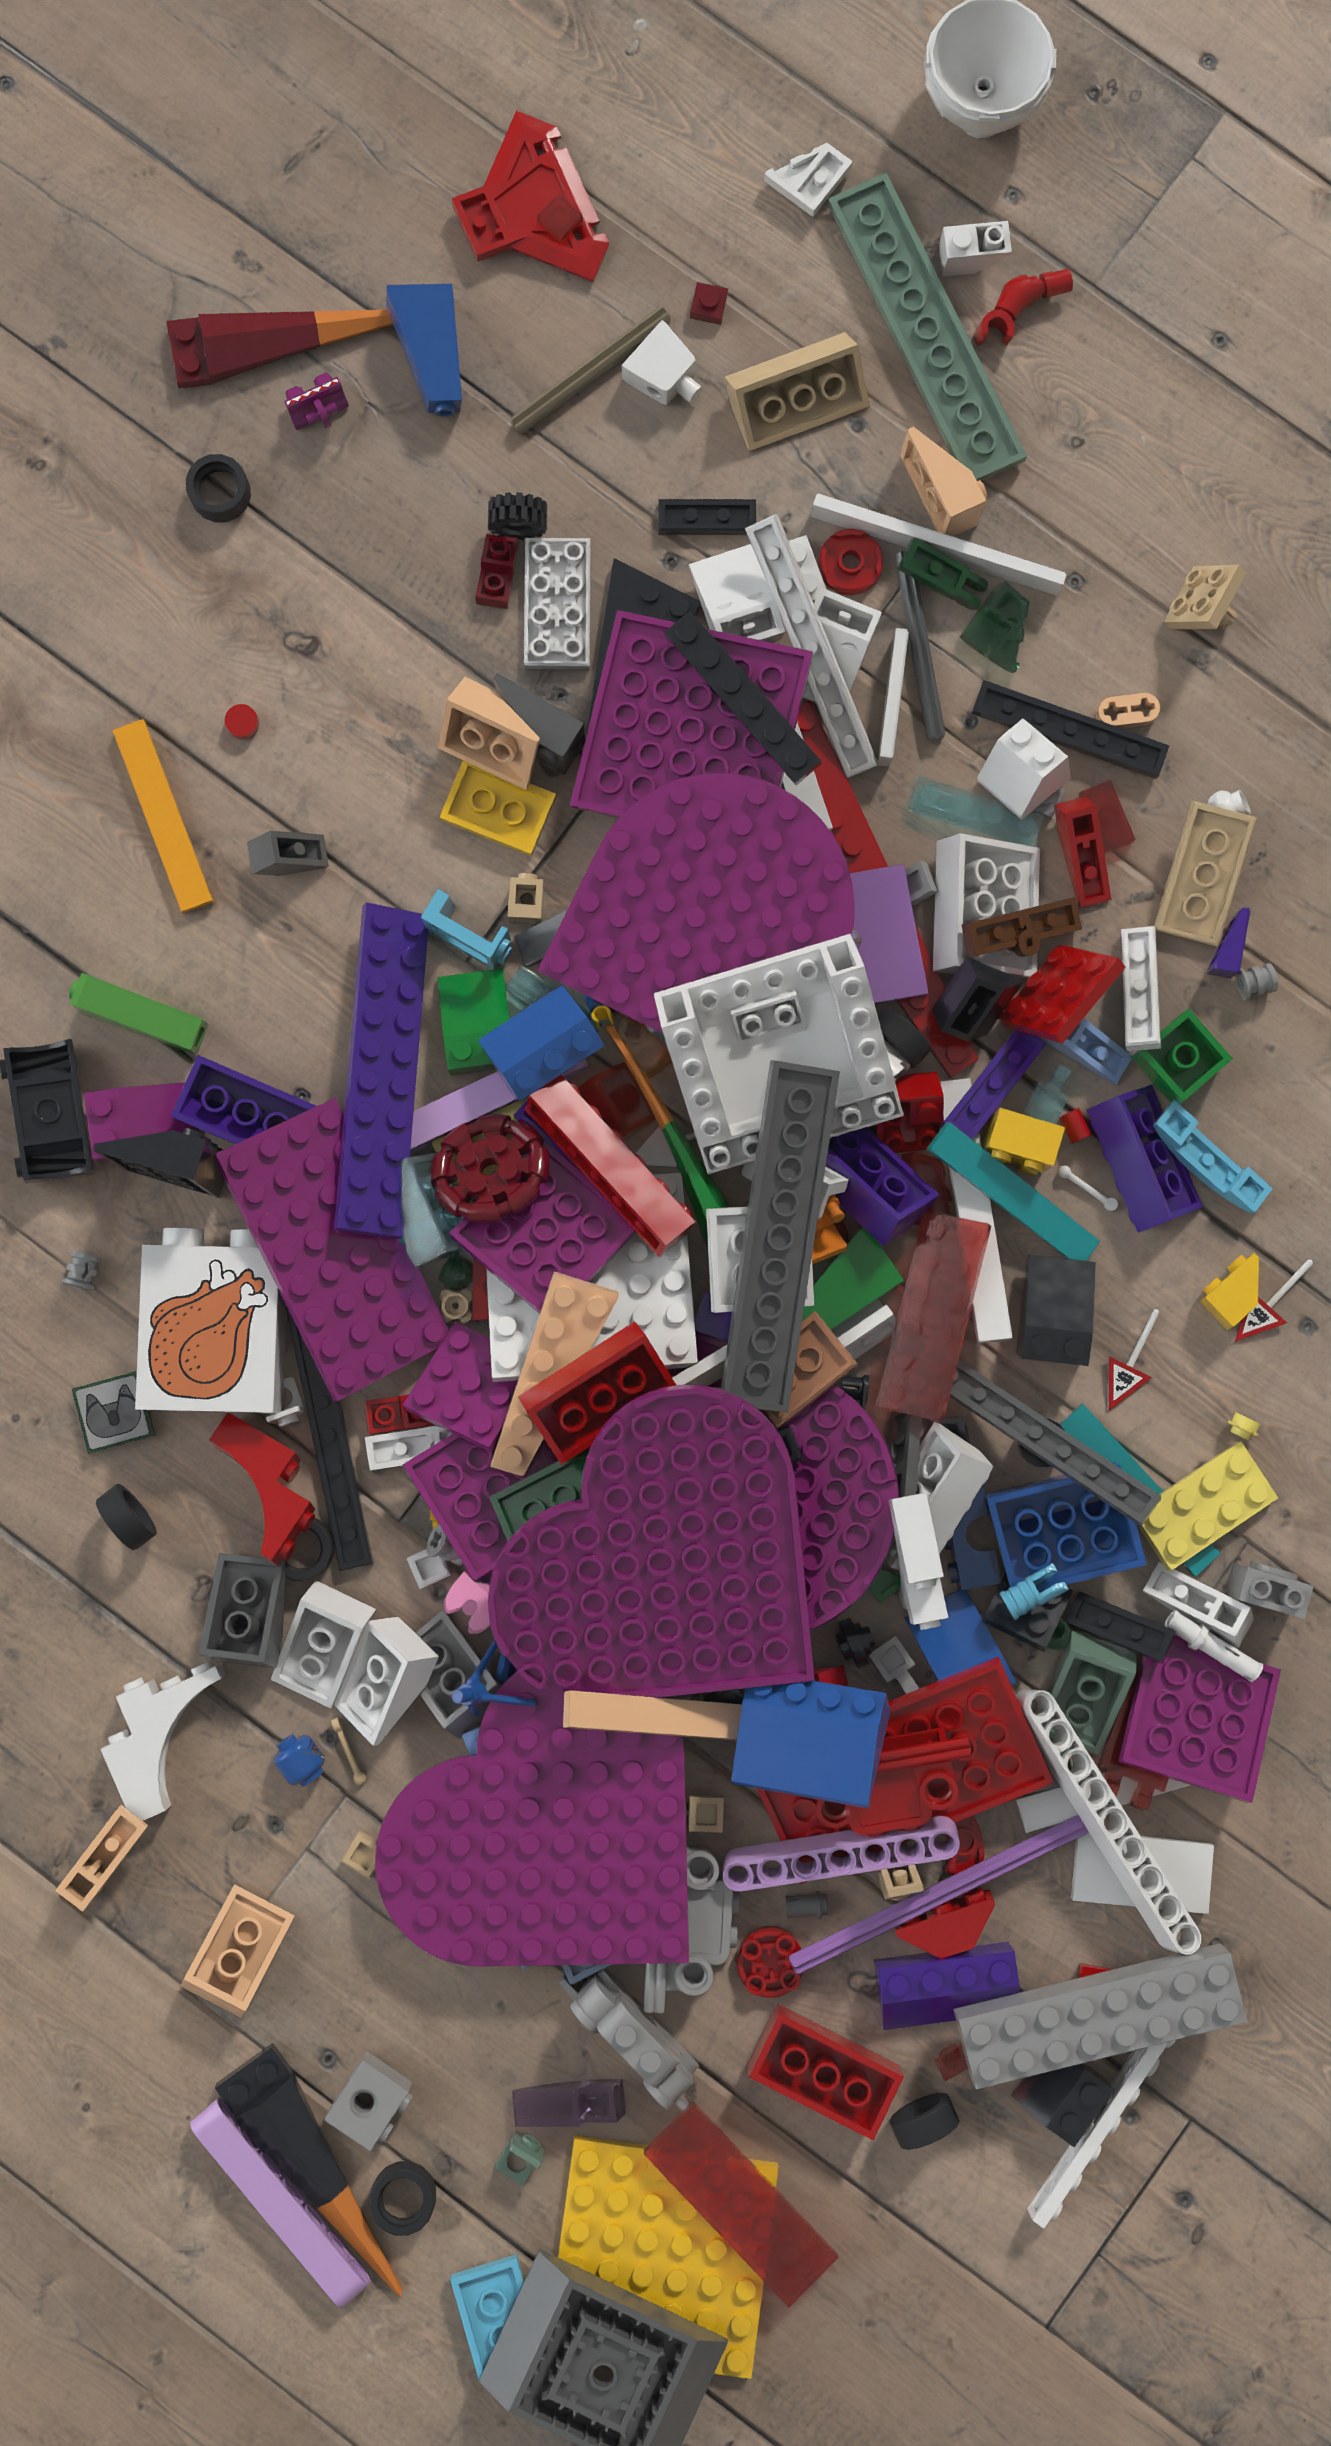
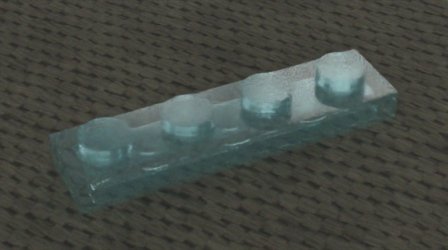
M919 776L908 810L1011 843L1031 847L1035 846L1044 815L1031 812L1021 820L1000 801Z

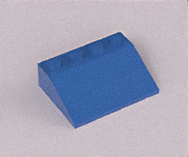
M1116 1461L1112 1462L1121 1469L1120 1464H1118ZM1064 1474L985 1494L1010 1587H1014L1017 1583L1024 1581L1025 1578L1052 1563L1055 1565L1057 1572L1051 1578L1036 1585L1038 1591L1047 1590L1060 1582H1065L1068 1585L1147 1565L1136 1523Z
M817 1681L746 1688L742 1702L731 1779L732 1784L869 1809L890 1716L887 1694Z

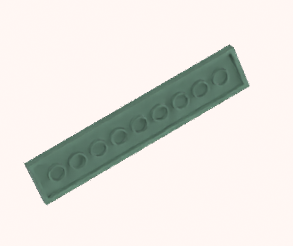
M887 172L828 198L827 205L950 455L970 469L977 481L986 480L1025 462L1027 455Z

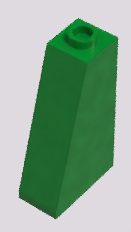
M862 1227L847 1243V1250L838 1254L814 1283V1306H804L802 1321L816 1311L832 1330L904 1281L879 1242L866 1229Z

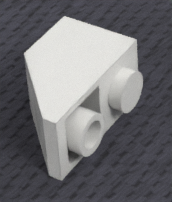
M1008 221L943 227L939 243L942 277L975 274L1010 256L1012 249Z

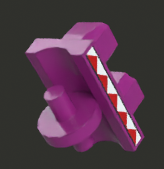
M325 372L315 378L313 381L315 387L305 392L302 387L298 386L286 390L287 400L284 403L296 430L321 420L326 429L331 426L328 416L349 406L338 377L332 378Z

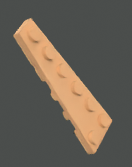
M555 1271L553 1272L490 1467L524 1476L544 1438L526 1412L518 1396L591 1350L618 1299V1291Z

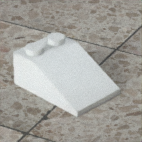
M315 1580L299 1602L278 1659L277 1669H274L270 1680L332 1708L368 1621L373 1619L376 1609Z
M399 1617L368 1621L334 1706L373 1746L379 1745L425 1688L439 1656Z

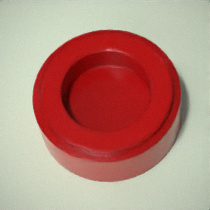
M237 704L227 711L225 726L233 737L248 739L257 732L259 718L250 706Z

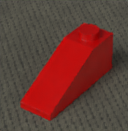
M1086 797L1055 804L1054 811L1058 836L1078 907L1082 908L1112 900L1097 805Z

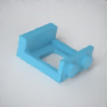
M437 889L421 916L428 932L491 969H496L499 963L504 965L513 950L510 947L511 939L508 929L501 926L492 943L450 919L455 910L450 895Z

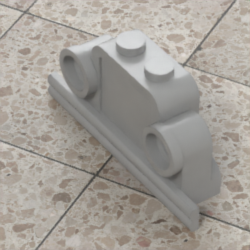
M687 1846L689 1963L646 1964L644 2012L664 2013L666 1990L682 1991L691 1996L705 1993L713 1981L711 1965L724 1963L729 1957L730 1948H736L737 1927H731L732 1913H738L739 1892H732L725 1885L723 1875L719 1874L718 1862L713 1853L707 1848Z
M607 1968L592 1974L579 1988L575 1984L570 1985L566 1975L563 1974L558 1983L574 1999L570 2004V2008L578 2020L592 2033L597 2034L600 2032L605 2040L644 2079L643 2083L646 2089L661 2106L670 2110L676 2105L685 2113L689 2109V2102L682 2094L693 2084V2072L699 2067L698 2062L651 2013L644 2012V2006Z

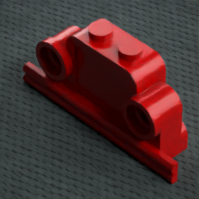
M945 1727L885 1737L869 1809L816 1799V1813L819 1820L830 1828H841L850 1824L851 1829L855 1833L869 1837H879L886 1834L887 1831L897 1829L903 1831L919 1829L921 1825L926 1824L931 1819L932 1809L944 1810L956 1802L959 1791L951 1761L972 1757L968 1736L947 1739Z

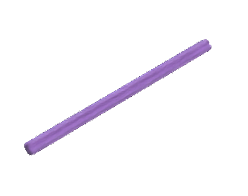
M1076 1815L934 1884L920 1893L914 1894L789 1956L790 1963L795 1973L801 1974L1088 1834L1089 1831L1079 1815Z

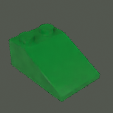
M503 968L437 977L447 1069L450 1075L496 1069L478 1042V1039L510 1019Z

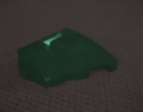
M1004 581L993 588L959 637L991 662L1010 673H1015L1019 668V663L1016 661L1019 643H1022L1025 630L1023 622L1028 615L1030 602L1007 581Z

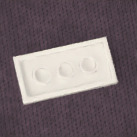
M1088 1833L1077 1838L1075 1843L1071 1899L1073 1901L1136 1907L1091 1834ZM1141 1836L1186 1910L1193 1913L1209 1914L1214 1845L1208 1842ZM1125 1843V1845L1123 1846V1849H1122L1123 1857H1124V1856L1126 1855V1853H1127V1845H1126V1843ZM1144 1873L1142 1874L1140 1879L1141 1885H1143L1145 1881ZM1162 1902L1159 1905V1909H1163Z

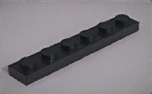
M690 610L664 632L667 639L796 786L822 764L820 758Z
M986 680L982 682L971 713L1010 728L1021 719H1024L1052 743L1157 779L1160 775L1170 746Z

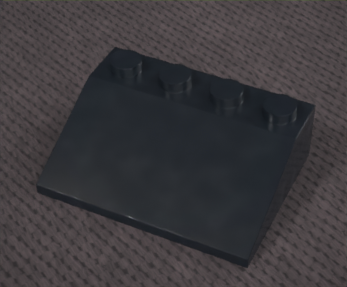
M185 1128L183 1133L171 1130L96 1143L93 1151L123 1170L216 1198H220L225 1182L212 1156L224 1149L211 1142L212 1140L205 1137L204 1133Z

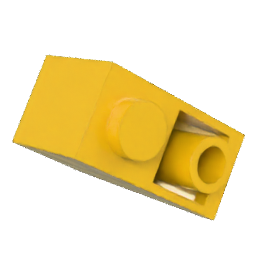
M1255 1253L1247 1258L1241 1254L1227 1267L1231 1272L1222 1281L1216 1277L1203 1289L1207 1295L1200 1302L1226 1330L1233 1328L1258 1305L1259 1257Z

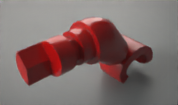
M1069 268L1056 272L1042 273L1039 275V279L1037 276L1028 277L1024 274L1008 281L1003 286L995 309L988 312L976 328L974 334L976 345L980 346L986 341L989 336L988 327L999 329L1002 333L1001 342L1008 345L1015 332L1014 321L1025 307L1031 306L1033 301L1040 300L1041 295L1045 299L1072 291L1073 279Z

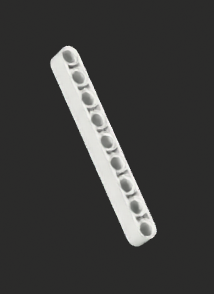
M1043 1690L1019 1691L1016 1694L1047 1766L1158 1943L1164 1949L1180 1954L1191 1955L1195 1953L1201 1944V1934L1198 1927L1054 1697L1049 1692ZM1035 1698L1037 1702V1709L1033 1713L1031 1709L1032 1700ZM1053 1727L1055 1730V1738L1051 1742L1049 1738V1733L1051 1728ZM1072 1757L1073 1767L1069 1771L1068 1760ZM1090 1785L1091 1795L1090 1798L1087 1800L1086 1790L1087 1787ZM1108 1814L1109 1824L1107 1828H1105L1104 1819ZM1125 1843H1126V1845H1127V1853H1126V1855L1123 1857L1122 1849H1123V1846H1124ZM1144 1873V1874H1145V1881H1144V1884L1141 1885V1880H1140V1879H1141L1142 1874ZM1162 1902L1163 1910L1159 1914V1905ZM1180 1931V1932H1181V1938H1180V1941L1177 1942V1935H1178V1932Z

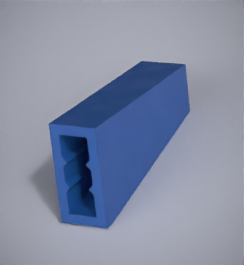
M452 284L387 285L386 306L427 413H436L437 416L447 417L454 415L455 412H460L462 395Z

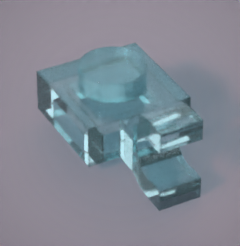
M1060 1064L1055 1066L1047 1085L1041 1082L1036 1084L1023 1113L1033 1118L1056 1124L1069 1097L1060 1091L1071 1069Z

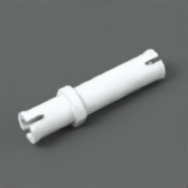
M1177 1610L1171 1612L1167 1617L1164 1626L1174 1629L1177 1636L1189 1642L1188 1646L1194 1650L1200 1649L1250 1682L1256 1680L1263 1669L1262 1663L1255 1661L1209 1632V1627L1206 1625L1194 1623Z

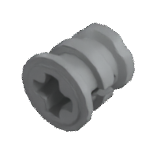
M1271 963L1264 964L1262 968L1258 966L1250 967L1248 972L1240 968V972L1235 975L1239 995L1244 1001L1249 1000L1251 994L1259 996L1263 995L1266 990L1272 993L1278 989L1277 974Z
M71 1250L70 1256L73 1259L71 1264L68 1263L66 1267L69 1273L67 1277L61 1278V1282L86 1290H94L95 1287L91 1284L92 1277L96 1278L97 1271L94 1269L96 1264L100 1263L101 1258Z
M440 1525L436 1526L427 1542L428 1555L432 1557L439 1556L443 1560H451L454 1564L462 1565L461 1559Z

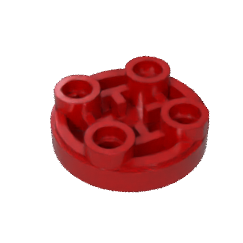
M776 1926L760 1927L745 1936L737 1950L736 1967L741 1982L751 1994L765 1998H776L795 1990L799 1986L803 1973L796 1974L789 1960L791 1954L802 1949L797 1939L787 1930Z

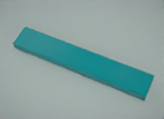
M946 1122L928 1146V1151L1065 1258L1087 1261L1100 1243L1099 1239L1000 1161L991 1157L990 1153L952 1123Z
M1080 1404L1059 1423L1065 1432L1110 1462L1116 1461L1120 1464L1123 1471L1156 1493L1160 1494L1163 1492L1084 1404ZM1210 1544L1182 1564L1193 1576H1197L1220 1553Z

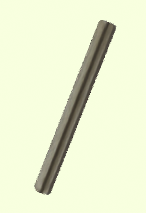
M658 307L512 416L510 420L513 428L519 434H523L637 349L662 320L669 325L671 318L665 308Z

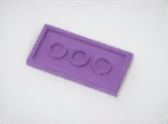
M904 864L850 873L855 901L852 939L865 966L874 1004L928 995Z

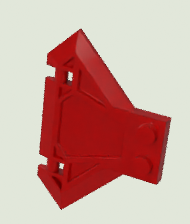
M516 110L484 186L453 197L452 207L477 262L508 250H514L594 282L608 249L609 240L605 233L595 235L592 229L593 226L600 223L599 218L567 148L556 150L554 142L561 139L557 126ZM542 148L544 154L538 156L536 150ZM580 233L583 239L577 241L574 235Z

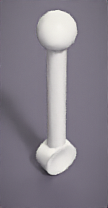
M1061 1166L1059 1168L1058 1174L1061 1178L1070 1179L1104 1203L1103 1206L1107 1211H1113L1118 1207V1202L1115 1198H1107L1071 1173V1169L1068 1166Z

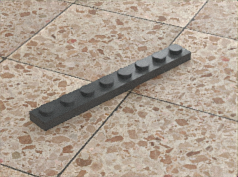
M936 1344L931 1347L915 1368V1374L1140 1527H1142L1160 1502L1161 1495Z

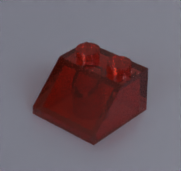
M625 1061L590 1077L578 1087L580 1096L589 1105H593L598 1109L602 1120L610 1129L618 1131L624 1141L657 1121Z

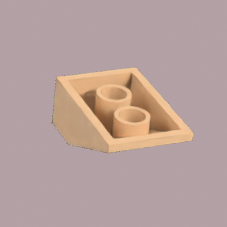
M915 427L907 429L900 457L937 532L953 537L977 526L987 499L984 484L980 480H976L970 469Z
M464 677L446 701L438 749L527 790L540 738L494 690Z
M234 1884L180 1986L241 2018L248 2008L295 1916Z

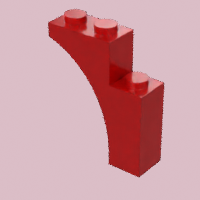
M227 1412L209 1441L216 1449L241 1465L253 1480L264 1512L265 1529L260 1554L267 1561L278 1567L282 1560L287 1561L296 1547L294 1541L301 1531L306 1532L315 1518L313 1513L316 1509L312 1503L284 1486L286 1482H292L297 1476L301 1460L291 1449Z

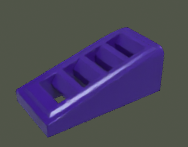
M1242 907L1233 916L1208 967L1207 974L1231 979L1240 972L1250 908Z

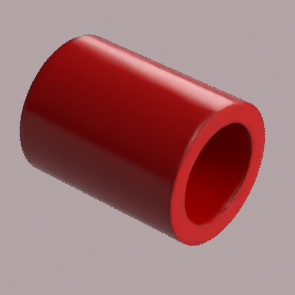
M1080 1108L1059 1117L1071 1144L1093 1134Z

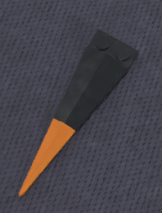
M271 2043L217 2082L215 2086L216 2091L235 2115L234 2119L387 2285L398 2296L402 2297V2287L354 2198L293 2069L274 2043Z

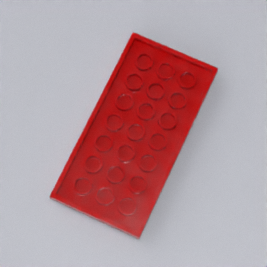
M999 1656L888 1701L890 1716L885 1737L945 1727L947 1739L968 1736L972 1757L951 1761L954 1778L958 1785V1798L947 1809H932V1817L945 1816L956 1823L1054 1783ZM756 1788L780 1841L852 1830L850 1824L841 1828H830L824 1825L816 1813V1799ZM906 1839L902 1841L901 1844L911 1841L913 1839ZM873 1844L866 1849L870 1852H878L882 1847ZM837 1850L832 1853L837 1858H842L849 1854L844 1850ZM803 1855L798 1860L803 1863H809L814 1858L809 1855Z

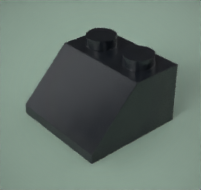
M1081 2063L1022 2078L1011 2095L1045 2127L1075 2148L1114 2089L1104 2076L1086 2063Z

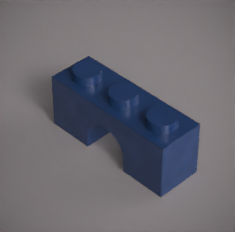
M984 1484L973 1499L971 1507L965 1512L955 1528L953 1536L944 1546L945 1550L950 1549L952 1563L947 1564L951 1584L956 1583L957 1588L960 1590L1002 1583L996 1550L993 1548L976 1550L966 1540V1529L969 1523L974 1519L989 1516Z

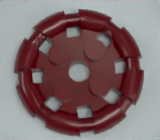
M502 1114L477 1117L478 1121L468 1125L464 1122L443 1139L440 1143L442 1147L440 1152L435 1153L430 1167L431 1186L436 1188L435 1197L445 1210L457 1218L464 1216L467 1217L469 1222L492 1223L501 1221V1217L514 1213L516 1215L540 1194L538 1189L541 1183H545L547 1180L549 1152L543 1148L544 1139L524 1120L514 1121L511 1120L509 1115ZM484 1133L485 1139L473 1143L472 1137ZM507 1133L513 1134L510 1142L506 1138ZM531 1152L527 1158L522 1159V1155ZM453 1154L457 1155L458 1162L451 1161ZM489 1165L499 1166L498 1170L492 1175L482 1174L483 1170ZM521 1176L528 1179L527 1182L518 1183ZM457 1181L460 1184L455 1187L449 1186L450 1184L455 1183ZM472 1197L478 1198L477 1202L469 1204ZM505 1198H508V1200H506V1201H504V1202H501V1203H499V1204H496V1202L501 1201V1200H503V1199H505Z

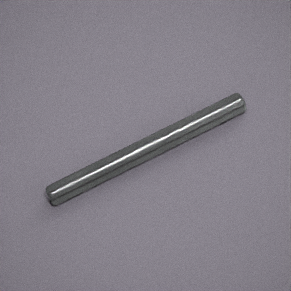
M906 550L896 553L895 562L897 569ZM897 570L926 736L928 741H938L944 739L945 729L919 583L914 578Z

